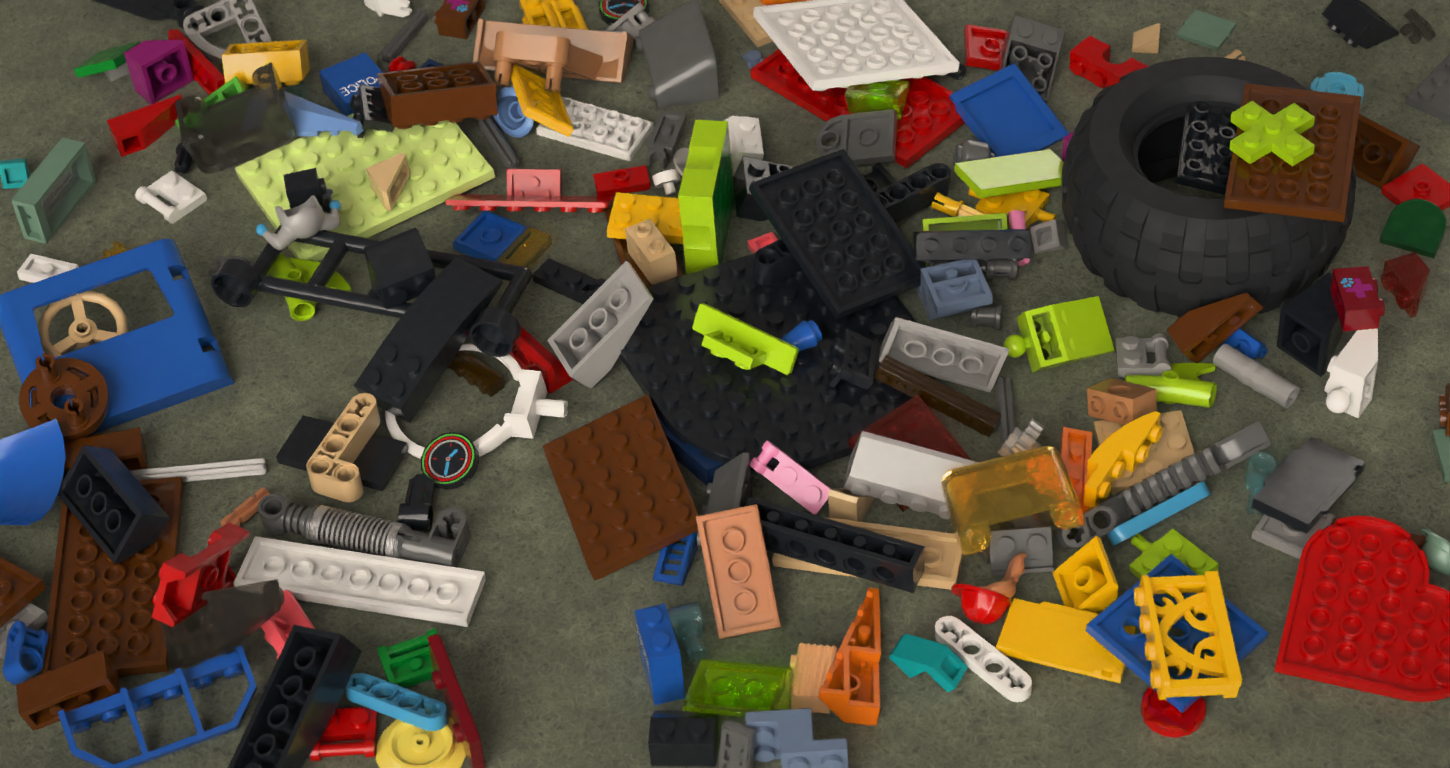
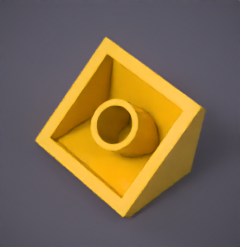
M1095 536L1052 572L1064 606L1100 614L1117 600L1118 583L1101 538Z

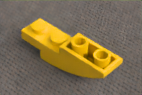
M1154 411L1127 423L1110 435L1093 452L1087 462V482L1084 493L1085 506L1091 508L1099 504L1102 499L1106 500L1110 494L1112 483L1115 479L1121 478L1124 470L1133 473L1139 463H1145L1151 445L1158 443L1163 432V427L1160 426L1161 413Z

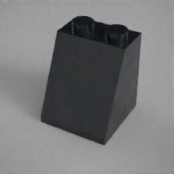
M1329 272L1281 306L1276 346L1320 377L1325 374L1343 334L1330 291L1332 274Z

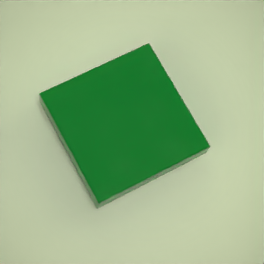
M138 41L99 51L73 69L76 77L81 78L117 69L126 63L124 52L141 42Z

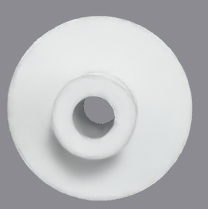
M677 169L662 171L652 176L655 188L664 187L666 196L675 194L674 184L681 181Z

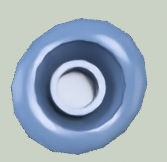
M504 87L496 92L498 114L494 115V118L499 127L511 137L521 138L527 135L534 125V120L523 115L514 87Z

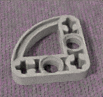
M221 0L190 14L183 22L184 30L191 43L202 54L220 63H223L222 54L225 50L210 44L203 37L232 24L238 23L247 43H256V39L259 37L262 42H272L252 0ZM239 2H243L248 15H243L238 6ZM216 11H223L226 14L225 18L219 22L212 20V15ZM204 17H207L209 26H207ZM254 21L259 24V28L255 32L245 30V26L249 22ZM195 22L199 25V30L197 31L192 28V24Z

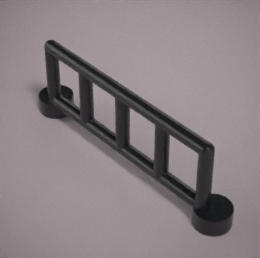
M281 225L277 228L274 234L278 233V231L281 228ZM326 230L318 231L312 237L305 239L297 238L294 241L330 248L308 283L266 276L283 251V249L278 250L272 247L269 243L266 244L252 266L239 259H227L222 263L211 280V287L216 296L234 307L248 306L258 291L401 318L412 304L404 302L386 310L372 288L366 295L325 287L347 252L365 254V247L381 241ZM426 249L435 268L445 269L455 258H458L501 280L510 281L497 306L483 309L469 332L472 343L483 353L493 357L508 355L521 334L520 324L512 315V312L532 278L531 270L523 266Z

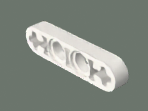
M944 616L938 619L935 624V639L938 643L948 646L968 668L1008 700L1022 702L1029 698L1032 691V680L1024 670L960 619L954 616ZM954 629L955 635L951 632L943 633V630L951 631ZM974 645L980 651L976 654H967L963 649L966 646ZM996 663L1001 665L1003 669L993 673L989 672L986 666ZM1011 683L1016 685V687L1011 688ZM1023 684V688L1021 689L1018 685Z

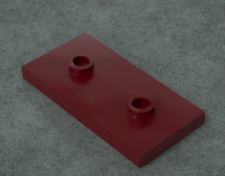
M438 633L429 636L427 640L434 670L431 672V676L436 689H441L454 721L452 730L457 743L462 742L472 768H486L480 735L442 639Z

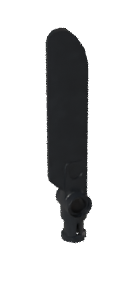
M93 0L148 20L170 18L176 20L178 26L183 29V22L187 16L204 9L202 5L196 4L194 0ZM216 11L212 15V20L222 21L220 12ZM204 17L207 26H209L207 17ZM195 22L192 24V28L199 27V25Z

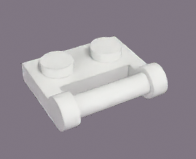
M170 171L148 187H140L135 194L136 200L143 204L147 203L156 209L171 224H174L207 201L206 193L174 171ZM156 196H161L174 206H168L166 203L158 199Z

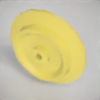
M448 716L447 726L437 731H427L396 719L383 731L376 745V763L379 768H461L467 754L462 742L457 743L452 730L454 721L450 716Z

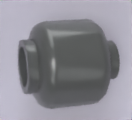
M965 139L961 145L957 144L955 147L953 165L955 166V163L993 158L995 154L991 153L988 143Z

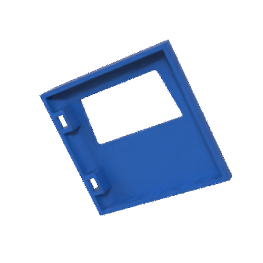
M172 239L157 240L0 295V328L23 385L27 376L37 368V357L40 356L42 361L44 360L42 356L44 351L34 315L35 309L147 270L152 273L174 313L172 317L54 358H75L85 361L94 366L105 379L110 396L109 410L103 423L90 435L234 384L178 246ZM178 275H182L183 279L173 280L172 278ZM205 347H212L213 351H202V349ZM62 395L56 400L55 407L64 409L65 402L68 400L70 405H72L71 398L75 397L72 395Z

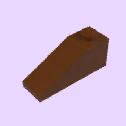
M1247 292L1190 310L1178 318L1167 331L1181 352L1193 362L1198 363L1264 307Z

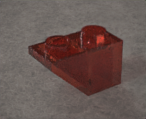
M1416 252L1385 261L1383 274L1381 275V283L1384 289L1392 293L1396 298L1399 308L1404 309L1411 318L1417 316L1427 289L1430 269Z

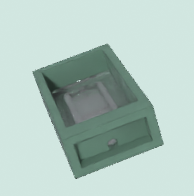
M62 137L11 199L25 239L47 244L97 182L85 143Z

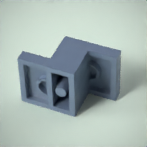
M964 259L921 268V286L916 287V290L929 320L972 311V308L993 304V295L977 259Z
M811 708L745 712L746 726L757 730L753 761L769 762L773 759H781L782 768H848L847 738L813 740Z

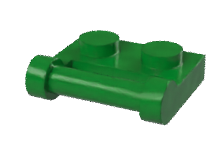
M435 627L426 630V634L388 647L385 644L376 647L379 661L388 682L408 688L432 679L431 672L434 670L427 637L438 633Z

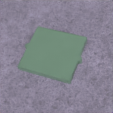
M1195 10L1188 20H1184L1183 26L1178 31L1176 37L1218 51L1223 43L1230 39V34L1236 28L1237 23Z

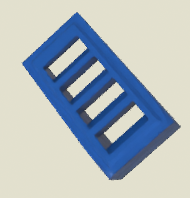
M698 531L678 540L687 542L686 545L675 544L674 542L661 549L653 575L654 581L680 586L684 585L698 549ZM672 550L682 551L684 552V554L678 555L672 554L671 552ZM668 560L680 561L681 564L674 565L667 562ZM664 569L678 571V575H665L663 572Z

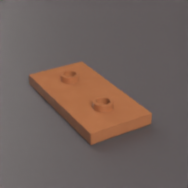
M755 504L696 516L719 639L781 628L758 505Z

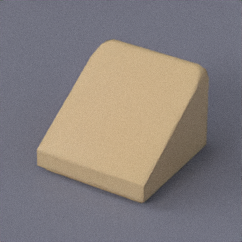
M1160 23L1133 33L1132 52L1158 54Z

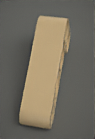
M360 393L351 399L308 460L306 468L311 488L314 492L343 502H354L363 495L364 491L359 469L353 463L380 424L376 398L372 394Z

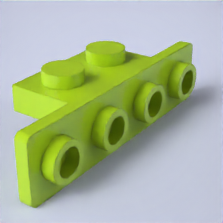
M702 303L698 306L692 329L704 335L701 346L710 349L711 354L720 358H728L734 361L737 367L746 370L765 364L786 375L792 373L799 352L796 346L708 304Z

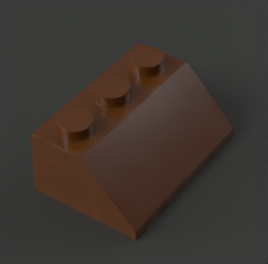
M1359 113L1353 154L1356 176L1382 189V186L1398 178L1409 168L1421 146Z

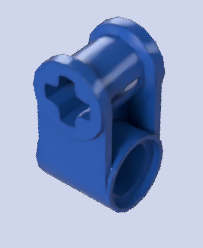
M19 620L12 625L7 636V649L3 665V674L10 683L16 685L23 683L42 670L45 649L49 639L48 631L43 629L37 631L26 627L25 623Z

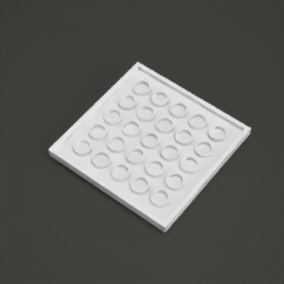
M810 0L754 7L753 17L812 90L825 91L828 88H849L852 85L859 84L873 85L876 82H896L906 78L920 79L929 75L943 76L948 73L958 72L959 61L904 0Z

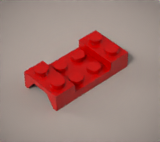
M228 522L211 533L207 548L192 557L180 553L169 561H165L159 570V577L161 579L158 590L155 592L152 600L154 604L152 618L174 627L235 586L236 575L229 566L232 549L248 538L250 532Z

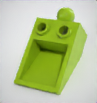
M1099 296L1025 311L1016 318L1021 336L1016 334L1010 335L1003 343V347L1009 348L1008 356L1020 357L1026 351L1032 373L1115 351ZM1034 324L1037 325V327H1038V332H1036V329H1035V325H1034ZM1042 351L1046 354L1045 360Z

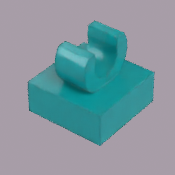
M20 158L0 161V176L3 189L21 188L30 177L27 159Z

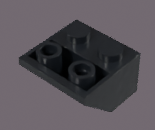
M742 157L733 177L737 217L756 221L768 220L748 190L750 184L793 168V166Z

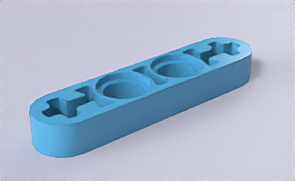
M1202 481L1117 526L1106 535L1112 546H1115L1211 495V492L1205 481Z
M365 673L353 674L345 688L346 697L349 701L427 731H437L443 729L448 724L447 706L443 702Z

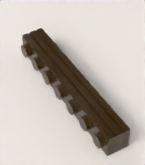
M466 350L458 351L447 367L454 370L457 376L464 377L471 386L475 385L478 387L482 394H487L490 397H493L504 388L503 376Z
M888 355L884 357L874 377L882 383L903 392L987 437H990L1001 415Z

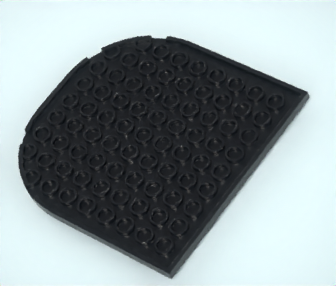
M755 253L646 287L654 299L619 355L643 393L649 395L657 414L669 431L684 445L689 443L700 450L702 456L724 464L742 453H749L751 462L754 457L757 458L763 451L761 447L768 440L805 469L812 468L851 455L862 431L891 439L905 432V427L915 419L919 420L928 408V405L882 383L874 378L873 384L868 390L844 379H841L834 388L828 386L829 374L827 373V368L832 355L829 353V349L833 340L836 337L840 338L846 329L877 343L875 377L881 364L879 362L881 345L894 318L898 317L916 322L897 296L836 320L803 270L770 286L756 283L753 279ZM705 303L779 339L803 320L806 322L813 320L821 332L822 340L817 342L815 347L799 351L792 373L786 375L765 364L750 370L737 367L735 362L728 358L714 356L711 354L710 349L701 346L704 335L693 330L692 326L699 304ZM772 457L767 466L776 468L780 462Z

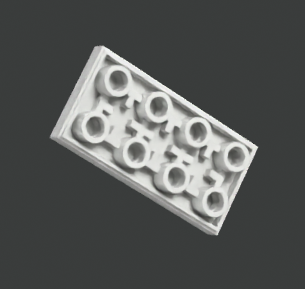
M562 97L574 129L571 135L567 137L541 123L536 128L537 135L631 161L653 131L654 122L597 107L593 104L572 100L568 97Z

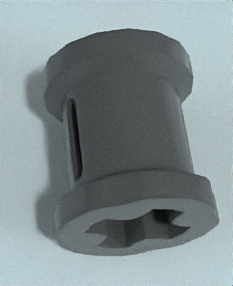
M1003 305L972 308L971 327L984 325L993 326L995 330H1000Z

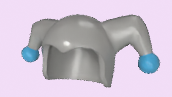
M311 195L305 203L292 209L283 210L282 207L276 206L275 210L281 224L278 233L274 234L268 231V227L265 224L257 225L256 233L262 235L272 247L282 250L297 238H309L318 231L339 227L341 203L337 200L330 202V214L323 211L315 195Z

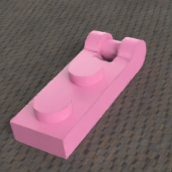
M766 440L761 447L763 451L757 458L754 457L751 460L750 466L813 515H817L828 501V494L831 488L773 443ZM772 457L780 462L774 470L767 466Z

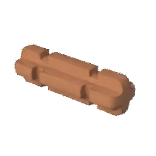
M264 487L260 488L254 493L253 497L250 496L235 508L232 514L229 513L220 522L221 526L230 522L239 527L240 523H245L258 512L260 500L270 494L268 490Z

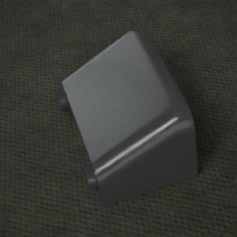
M698 0L684 3L639 30V36H635L637 52L642 51L643 56H646L652 77V85H648L649 97L651 101H656L658 110L719 99L715 55Z

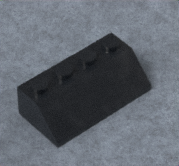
M83 445L62 482L58 493L61 500L112 562L117 564L155 543L170 518L111 449Z

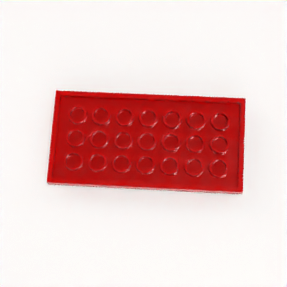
M780 49L750 69L752 79L826 122L839 115L895 109L897 113V133L894 162L906 169L965 123L955 110V104L949 98L953 92L925 76L920 79L906 78L896 82L883 81L876 82L873 85L859 84L852 85L849 88L836 87L828 88L825 91H816L810 88Z

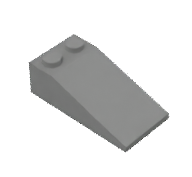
M625 261L547 340L569 376L592 389L612 369L621 354V350L624 349L654 298L632 265Z

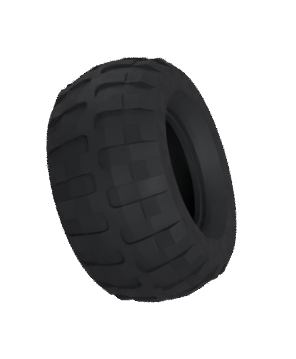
M1188 57L1164 61L1135 70L1121 77L1118 84L1108 86L1100 91L1094 98L1092 107L1085 110L1080 117L1079 123L1067 146L1066 159L1062 167L1063 215L1069 232L1072 234L1075 247L1080 252L1086 268L1092 274L1103 277L1104 286L1118 296L1130 298L1137 302V306L1144 309L1176 315L1178 318L1190 310L1247 292L1264 307L1258 312L1262 314L1279 308L1282 301L1294 298L1312 285L1317 277L1323 276L1327 271L1330 263L1340 250L1346 238V231L1352 221L1356 190V171L1353 161L1344 222L1224 208V199L1190 197L1166 190L1154 184L1176 177L1183 119L1188 105H1191L1189 114H1191L1194 103L1202 101L1210 106L1209 112L1220 114L1222 109L1225 108V116L1231 117L1232 112L1241 108L1245 83L1313 91L1312 89L1299 84L1287 74L1256 63L1224 57ZM1197 107V109L1200 111H1204L1206 109L1204 107Z

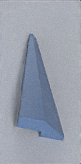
M269 86L251 98L242 128V134L245 138H249L254 133H261L263 137H270L271 133L276 132L282 133L284 137L318 136L323 131H329L331 136H338L340 131H350L353 135H359L363 132L360 121L273 86Z

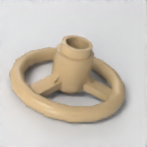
M86 291L51 303L41 315L38 331L44 353L51 354L55 358L72 348L78 350L127 333L128 324L125 313L115 300L104 293ZM83 301L98 303L110 310L116 320L117 332L98 330L96 324L91 319L86 318ZM71 304L75 321L69 326V336L52 346L48 331L51 321L62 308Z

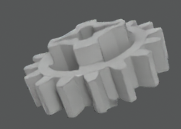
M1032 418L1022 430L1015 427L997 451L1002 458L997 463L994 471L1006 479L1016 467L1023 470L1041 446L1036 439L1041 434L1044 426Z

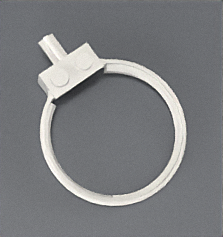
M463 344L459 351L482 352L474 344ZM510 354L495 358L500 360L509 369L514 380L519 381L521 387L518 388L511 413L504 415V424L500 426L497 423L491 430L473 442L479 452V457L493 451L510 437L534 439L540 415L565 417L568 414V401L545 399L547 388L541 371L521 369L518 362ZM385 411L386 424L392 438L407 442V453L421 459L425 447L417 445L408 439L400 430L395 415Z

